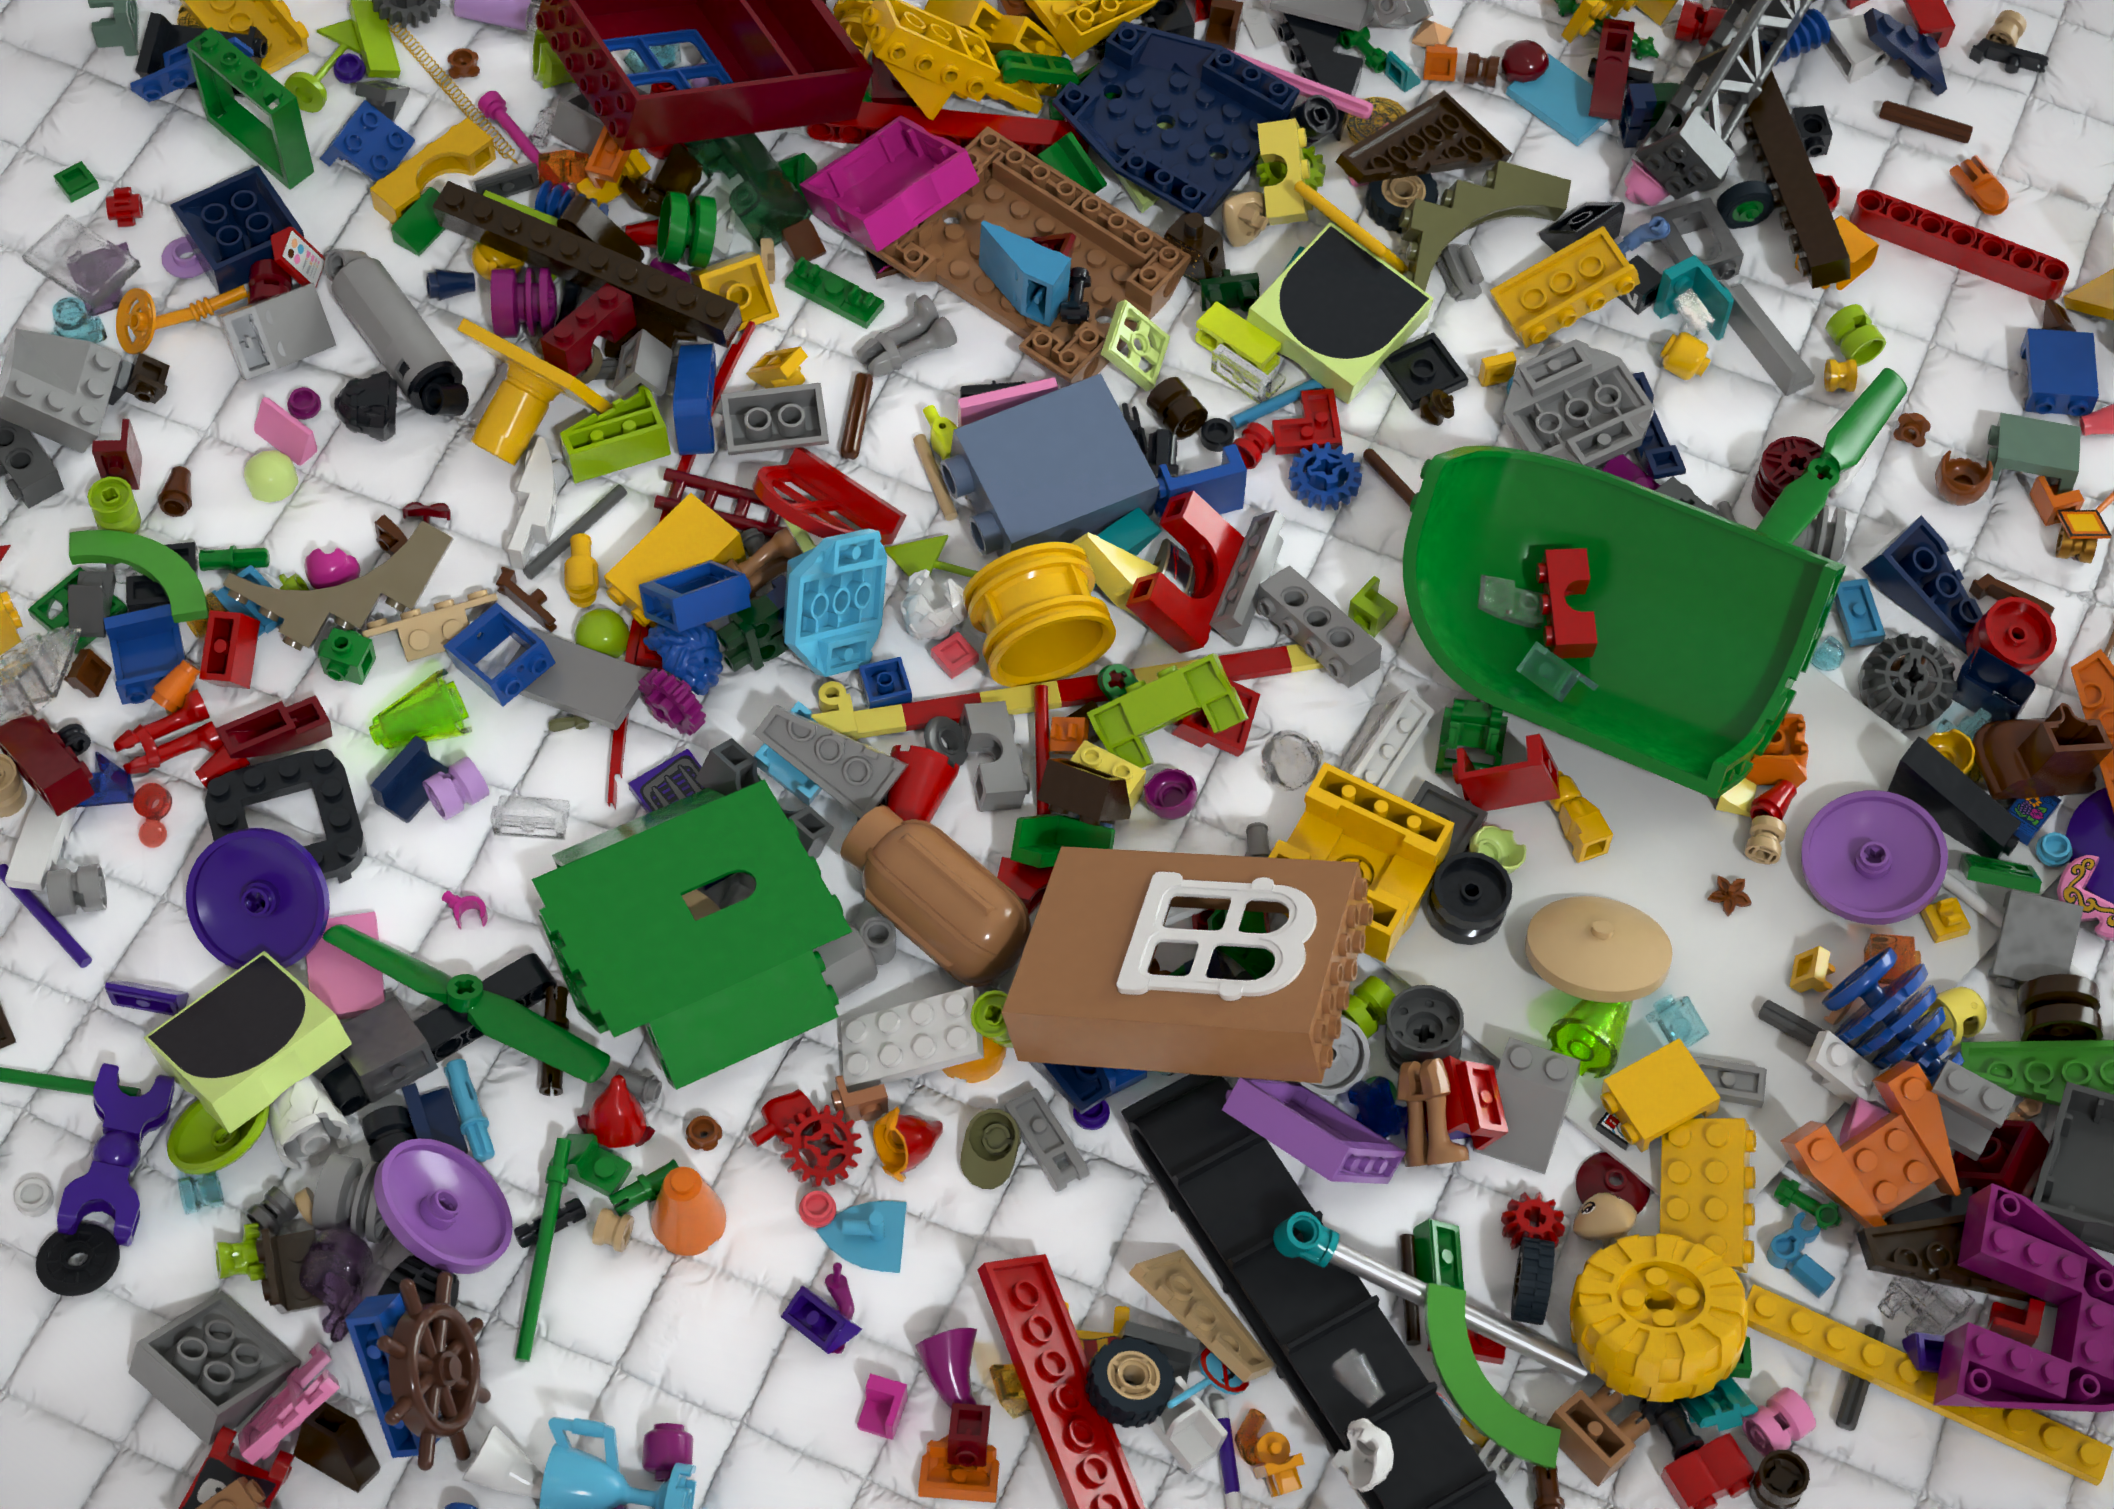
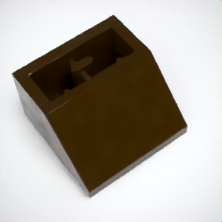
M1066 758L1048 759L1037 800L1048 803L1049 810L1068 815L1069 811L1080 815L1079 820L1081 822L1099 826L1100 822L1115 824L1116 820L1130 818L1131 808L1125 779Z

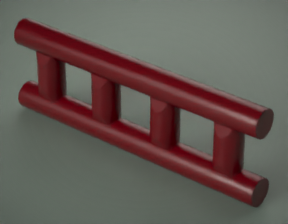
M666 468L663 481L673 483L668 498L657 495L654 502V508L671 512L681 502L685 487L705 491L702 502L735 529L746 531L750 528H757L758 531L764 533L765 537L772 538L777 531L784 528L779 526L782 517L771 509L766 523L746 518L751 503L768 507L758 498L754 490ZM718 495L738 500L733 514L714 510ZM783 498L790 504L797 503L794 500Z

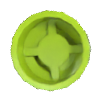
M1852 304L1842 308L1826 324V332L1833 342L1840 346V351L1845 359H1855L1857 366H1862L1875 359L1886 346L1885 338L1878 328L1871 324V318L1859 304Z
M109 476L98 480L91 486L87 498L98 530L122 531L134 534L140 527L141 516L130 484L122 478Z
M1371 975L1354 988L1353 995L1350 994L1348 1009L1342 1010L1341 1014L1358 1025L1366 1038L1369 1039L1378 1031V1024H1386L1387 1010L1396 995L1384 981Z
M997 990L985 992L977 998L972 1006V1025L978 1033L1001 1047L1013 1048L1002 1015V1009L1008 994Z

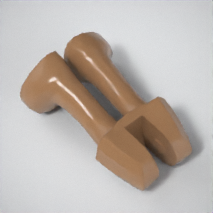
M784 527L777 531L767 543L747 560L738 564L731 558L725 566L746 575L751 586V593L749 594L751 599L771 579L787 572L788 560L802 554V551L787 527Z
M1440 1058L1428 1059L1422 1064L1417 1061L1403 1062L1399 1069L1396 1099L1406 1101L1408 1110L1407 1148L1404 1155L1405 1167L1470 1160L1467 1147L1452 1142L1449 1138L1446 1122V1096L1451 1093L1444 1063ZM1425 1102H1426L1427 1115H1428V1139H1427V1133H1426L1425 1113H1424V1103H1425Z

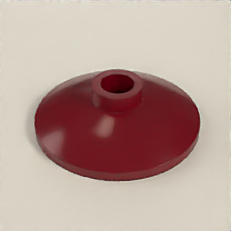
M1607 1152L1598 1153L1587 1159L1580 1167L1576 1177V1192L1582 1204L1597 1193H1611L1630 1203L1637 1214H1639L1646 1206L1650 1196V1188ZM1616 1177L1620 1179L1621 1185L1611 1184L1609 1178Z

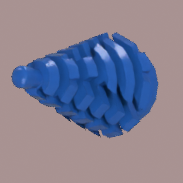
M1887 947L1841 981L1823 999L1822 1004L1830 1011H1837L1856 998H1862L1865 1004L1847 1018L1834 1035L1846 1044L1866 1032L1854 1045V1048H1852L1863 1057L1888 1043L1871 1062L1882 1070L1895 1064L1910 1053L1911 1056L1907 1057L1904 1061L1918 1063L1921 1069L1926 1072L1925 1075L1932 1085L1948 1059L1960 1066L1965 1061L1960 1051H1954L1942 1060L1940 1058L1955 1040L1950 1028L1944 1030L1941 1034H1937L1927 1042L1925 1041L1946 1020L1943 1007L1935 1008L1916 1020L1937 998L1933 985H1929L1920 992L1918 991L1913 994L1927 978L1928 972L1924 963L1922 965L1920 963L1906 971L1888 987L1885 986L1882 989L1878 984V981L1897 961L1895 951L1891 947Z

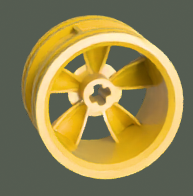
M1046 542L1026 546L990 562L979 570L967 583L963 591V602L973 627L987 634L982 652L988 664L991 677L998 684L1007 687H1017L1067 678L1096 662L1113 644L1116 637V628L1110 618L1106 604L1102 600L1091 596L1096 582L1095 575L1087 554L1081 547L1066 542Z

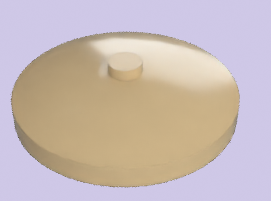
M1593 896L1564 898L1544 906L1531 919L1525 940L1527 958L1533 969L1546 982L1569 995L1603 1003L1633 1001L1655 992L1668 976L1673 955L1671 942L1667 934L1650 916L1628 904Z

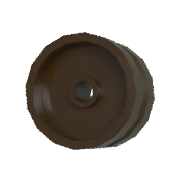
M2054 974L2029 980L2020 986L2016 995L2018 1012L2021 1017L2019 1022L2021 1041L2103 1039L2102 1019L2100 1013H2098L2101 1007L2099 989L2097 984L2089 978L2072 974Z

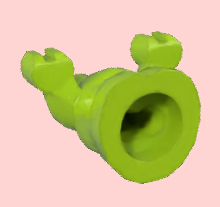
M258 1223L243 1225L244 1235L242 1242H216V1266L219 1279H225L233 1275H248L250 1281H258L266 1277L264 1265L259 1263L256 1250V1241L260 1237Z

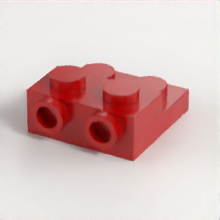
M1229 680L1231 686L1235 687L1249 719L1222 732L1214 733L1202 709L1173 723L1171 734L1200 748L1208 743L1239 757L1244 752L1261 694Z

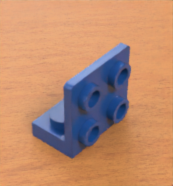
M364 100L350 115L319 159L329 167L337 158L341 161L346 159L373 181L377 182L397 168L414 144L415 139Z

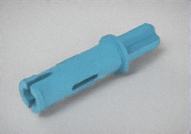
M463 1059L452 1060L446 1064L447 1067H444L443 1070L461 1119L460 1130L463 1135L467 1136L473 1157L478 1162H485L492 1159L495 1155L487 1130L489 1120L482 1114L466 1061Z

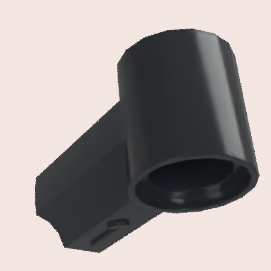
M1157 429L1156 432L1149 434L1147 462L1156 478H1158V467L1161 464L1167 465L1171 477H1178L1179 465H1176L1177 435L1167 429Z

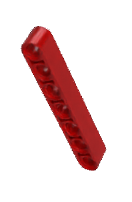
M1866 189L1857 195L1850 221L1864 233L2044 301L2049 298L2051 300L2058 299L2069 276V268L2060 259L1876 190Z

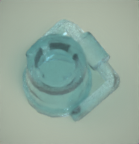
M67 297L59 300L52 309L54 333L51 332L49 334L91 341L93 343H98L108 338L100 317L93 318L80 299Z

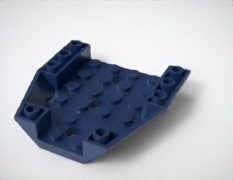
M1123 21L1106 40L1104 58L1079 86L1069 82L1052 101V105L1115 173L1185 213L1195 212L1203 217H1210L1258 160L1260 147L1257 124L1286 120L1300 90L1221 45ZM1116 93L1120 98L1108 99L1105 97V94ZM1166 122L1171 124L1173 128L1164 130L1157 125ZM1222 153L1226 158L1216 160L1211 157V154Z

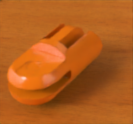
M1977 155L1972 156L1971 160L1967 159L1961 162L1960 167L1956 165L1950 169V175L1983 213L1996 216L2002 214L2007 209L2009 204L2007 190Z

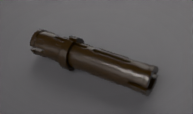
M549 986L545 989V1015L543 1017L561 1028L569 1030L570 1021L566 1017L569 990L563 986H557L556 999L554 986ZM542 1062L539 1093L550 1096L552 1087L554 1089V1096L563 1094V1071Z

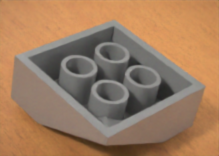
M16 328L13 332L0 374V418L83 454L99 436L122 355L91 341Z

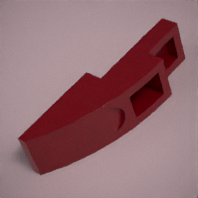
M1604 18L1589 116L1602 119H1621L1635 22Z

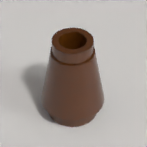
M182 466L172 468L158 496L160 509L168 516L181 517L192 507L191 472Z

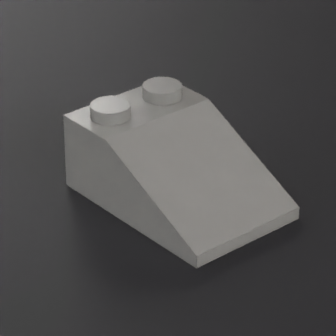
M635 87V89L640 95L649 94L643 91L642 89ZM578 89L558 101L550 133L560 138L565 144L582 150L590 157L604 124L595 114L593 107Z
M1509 1037L1496 1074L1509 1133L1483 1150L1474 1148V1152L1545 1175L1579 1076L1580 1060Z

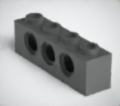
M0 418V477L4 475L8 480L5 484L15 500L21 498L29 509L64 490L58 470L30 432L25 428Z

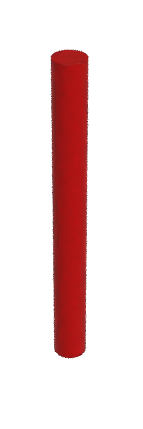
M1037 685L1034 687L1037 815L1051 814V810L1048 809L1049 804L1037 800L1047 761L1050 759L1048 686Z

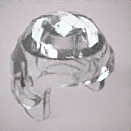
M1292 730L1280 731L1272 735L1265 742L1261 750L1260 759L1261 767L1265 774L1264 780L1267 784H1272L1282 791L1293 792L1308 786L1315 779L1321 766V759L1324 758V753L1317 740L1311 742L1301 733Z

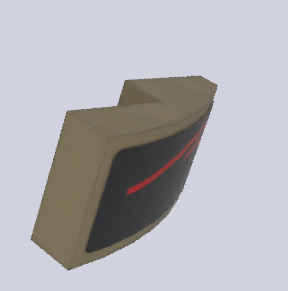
M1166 538L1161 543L1153 565L1158 567L1156 573H1163L1187 595L1192 579L1193 562L1186 552Z

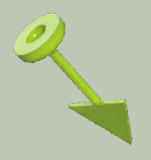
M352 19L317 29L316 33L340 44V46L315 76L306 72H295L287 78L284 87L297 97L299 109L309 113L320 111L327 101V91L320 81L347 48L362 55Z
M948 535L885 547L886 554L908 577L924 569L930 572V576L933 568L972 578L978 572L938 561L949 537Z

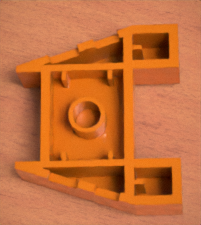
M1902 1060L1872 1080L1891 1112L1839 1146L1826 1124L1809 1121L1780 1140L1799 1173L1818 1186L1831 1200L1843 1207L1865 1228L1887 1225L1882 1218L1883 1215L1933 1182L1940 1193L1952 1196L1961 1194L1938 1095L1931 1092L1933 1087L1920 1065L1916 1062Z

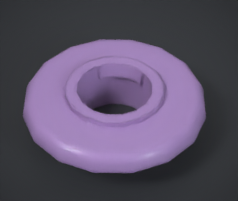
M186 237L178 238L165 247L161 255L162 265L168 273L183 279L194 278L204 273L195 254L188 259L179 258L184 253H194Z

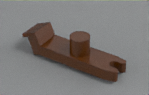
M502 566V573L496 582V585L499 586L497 592L507 596L548 632L552 633L557 629V625L554 624L556 619L541 606L548 600L545 593L537 588L528 595L516 585L515 571Z
M1989 573L1979 580L1974 579L1969 589V592L1978 601L1986 595L1996 600L2007 597L2026 598L2038 604L2049 614L2050 618L2055 609L2054 606L2004 583Z

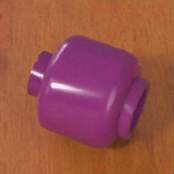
M658 1423L654 1424L653 1430L646 1432L644 1435L642 1468L649 1473L655 1474V1481H669L676 1462L692 1465L694 1439L690 1433L684 1431V1425Z

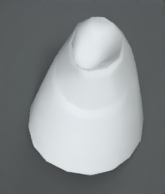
M493 1425L489 1429L475 1458L465 1471L462 1480L503 1492L540 1499L544 1474L502 1431Z

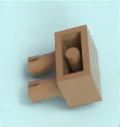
M1606 1383L1591 1397H1588L1580 1389L1554 1411L1547 1423V1426L1561 1429L1559 1448L1597 1487L1625 1464L1636 1447L1633 1442L1650 1430V1423L1646 1417L1637 1424V1420L1642 1416V1413L1637 1410L1629 1413V1416L1618 1425L1606 1415L1623 1401L1622 1394L1617 1391L1611 1394L1610 1391L1613 1389L1607 1387Z

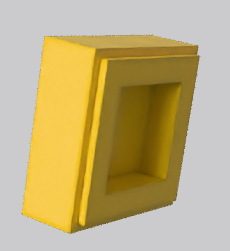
M1513 351L1481 359L1478 379L1482 387L1508 382L1514 376L1517 360Z

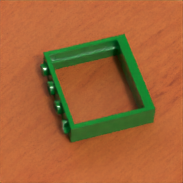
M212 27L187 43L186 46L207 121L289 190L313 174L314 168L297 97ZM232 86L268 115L271 129L235 100ZM274 102L277 106L273 109L269 108L268 105Z

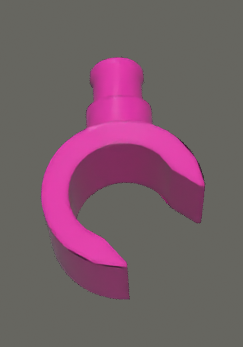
M446 891L443 894L442 901L446 902L453 910L459 929L462 926L461 916L469 909L480 911L483 927L486 925L488 914L485 903L479 897L465 896L460 898L458 895H453L450 891Z

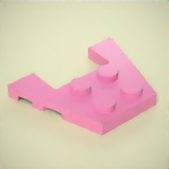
M317 1342L308 1352L313 1357L301 1369L295 1367L286 1378L288 1385L275 1398L271 1396L238 1433L237 1437L241 1456L251 1465L260 1458L262 1460L267 1459L277 1449L280 1440L298 1428L313 1411L340 1388L338 1379L325 1369L303 1392L305 1386L332 1360L330 1352L320 1342Z

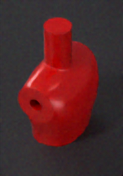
M800 1089L769 1100L761 1109L766 1125L749 1135L752 1144L757 1148L775 1136L779 1140L790 1137V1134L784 1129L785 1125L789 1123L797 1125L793 1116L801 1112L807 1117V1108L814 1105ZM812 1122L809 1125H807L801 1132L800 1136H805L810 1131L815 1122Z

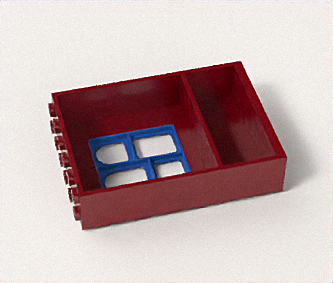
M541 0L539 12H537L535 18L538 30L543 33L551 49L557 54L566 71L578 85L580 92L586 97L593 107L595 114L601 119L609 135L615 140L622 151L856 119L873 72V68L823 0ZM689 42L697 48L707 64L664 70L649 47ZM628 49L635 51L649 72L625 74L611 52ZM715 77L722 85L692 88L687 80ZM669 82L677 90L640 95L635 87Z

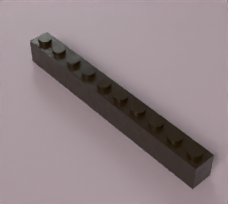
M1759 40L1760 56L1762 62L1766 54ZM1747 41L1739 55L1751 71ZM1771 70L1761 86L1763 89L1761 94L1752 101L1742 118L1745 122L1743 123L1744 134L1748 141H1753L1752 152L1756 164L1761 163L1763 166L1761 167L1763 182L1772 188L1773 207L1775 209L1780 208L1779 219L1783 231L1789 230L1788 240L1793 255L1797 253L1799 255L1798 267L1802 278L1808 277L1812 289L1851 279L1849 254Z
M447 181L432 206L441 227L537 268L549 267L551 274L596 292L608 283L632 295L634 309L727 349L743 322L739 304L451 181Z

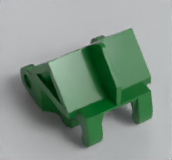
M1454 698L1453 707H1445L1435 774L1442 775V771L1453 773L1452 765L1457 763V759L1446 758L1445 753L1446 749H1457V746L1484 749L1485 754L1494 756L1493 765L1472 762L1476 770L1501 766L1508 717L1502 716L1503 710L1488 703L1480 702L1479 699L1472 701Z

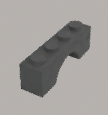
M731 738L710 750L695 780L705 789L711 788L726 796L759 782L757 759ZM810 806L799 811L782 809L787 819L792 818L799 832V840L809 857L819 858L835 828Z

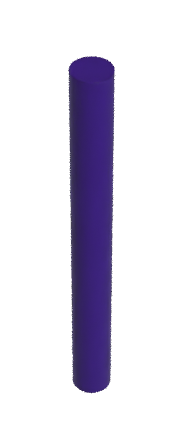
M1 864L0 880L7 886L5 877L9 867L7 864ZM8 887L80 968H85L92 962L91 956L29 889Z

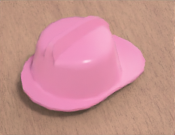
M1631 159L1634 164L1624 180L1628 188L1625 197L1635 204L1645 203L1651 207L1656 206L1668 197L1670 193L1642 162Z

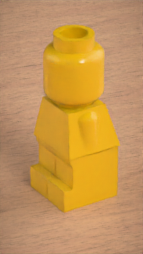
M1558 771L1560 798L1548 801L1556 812H1560L1558 818L1565 838L1574 847L1572 854L1577 863L1607 854L1613 833L1600 813V809L1582 797L1580 790L1570 776L1564 775L1562 771Z

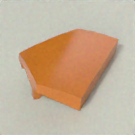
M949 1434L939 1441L931 1440L927 1443L926 1454L922 1456L918 1497L996 1503L1000 1462L996 1459L997 1449L993 1445H987V1462L985 1467H964L961 1465H951L947 1462Z

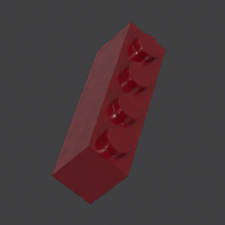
M27 710L0 726V749L2 753L14 761L19 774L57 817L95 795L89 783L90 780L94 779L91 771L83 760L79 762L70 746H65L57 732H52L44 718L37 720Z

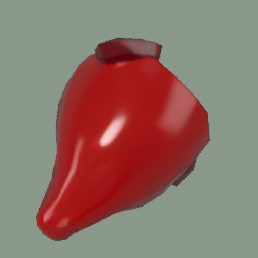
M622 1075L613 1076L609 1085L592 1104L588 1115L582 1114L577 1116L580 1129L585 1134L596 1135L598 1143L609 1148H622L631 1145L639 1147L649 1141L656 1131L651 1126L646 1125L645 1111L637 1098L628 1089L626 1079Z

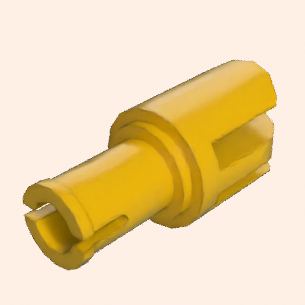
M578 533L570 538L571 557L564 564V585L566 593L570 596V601L577 607L586 608L591 606L596 600V591L599 588V570L597 561L591 557V537L584 533Z

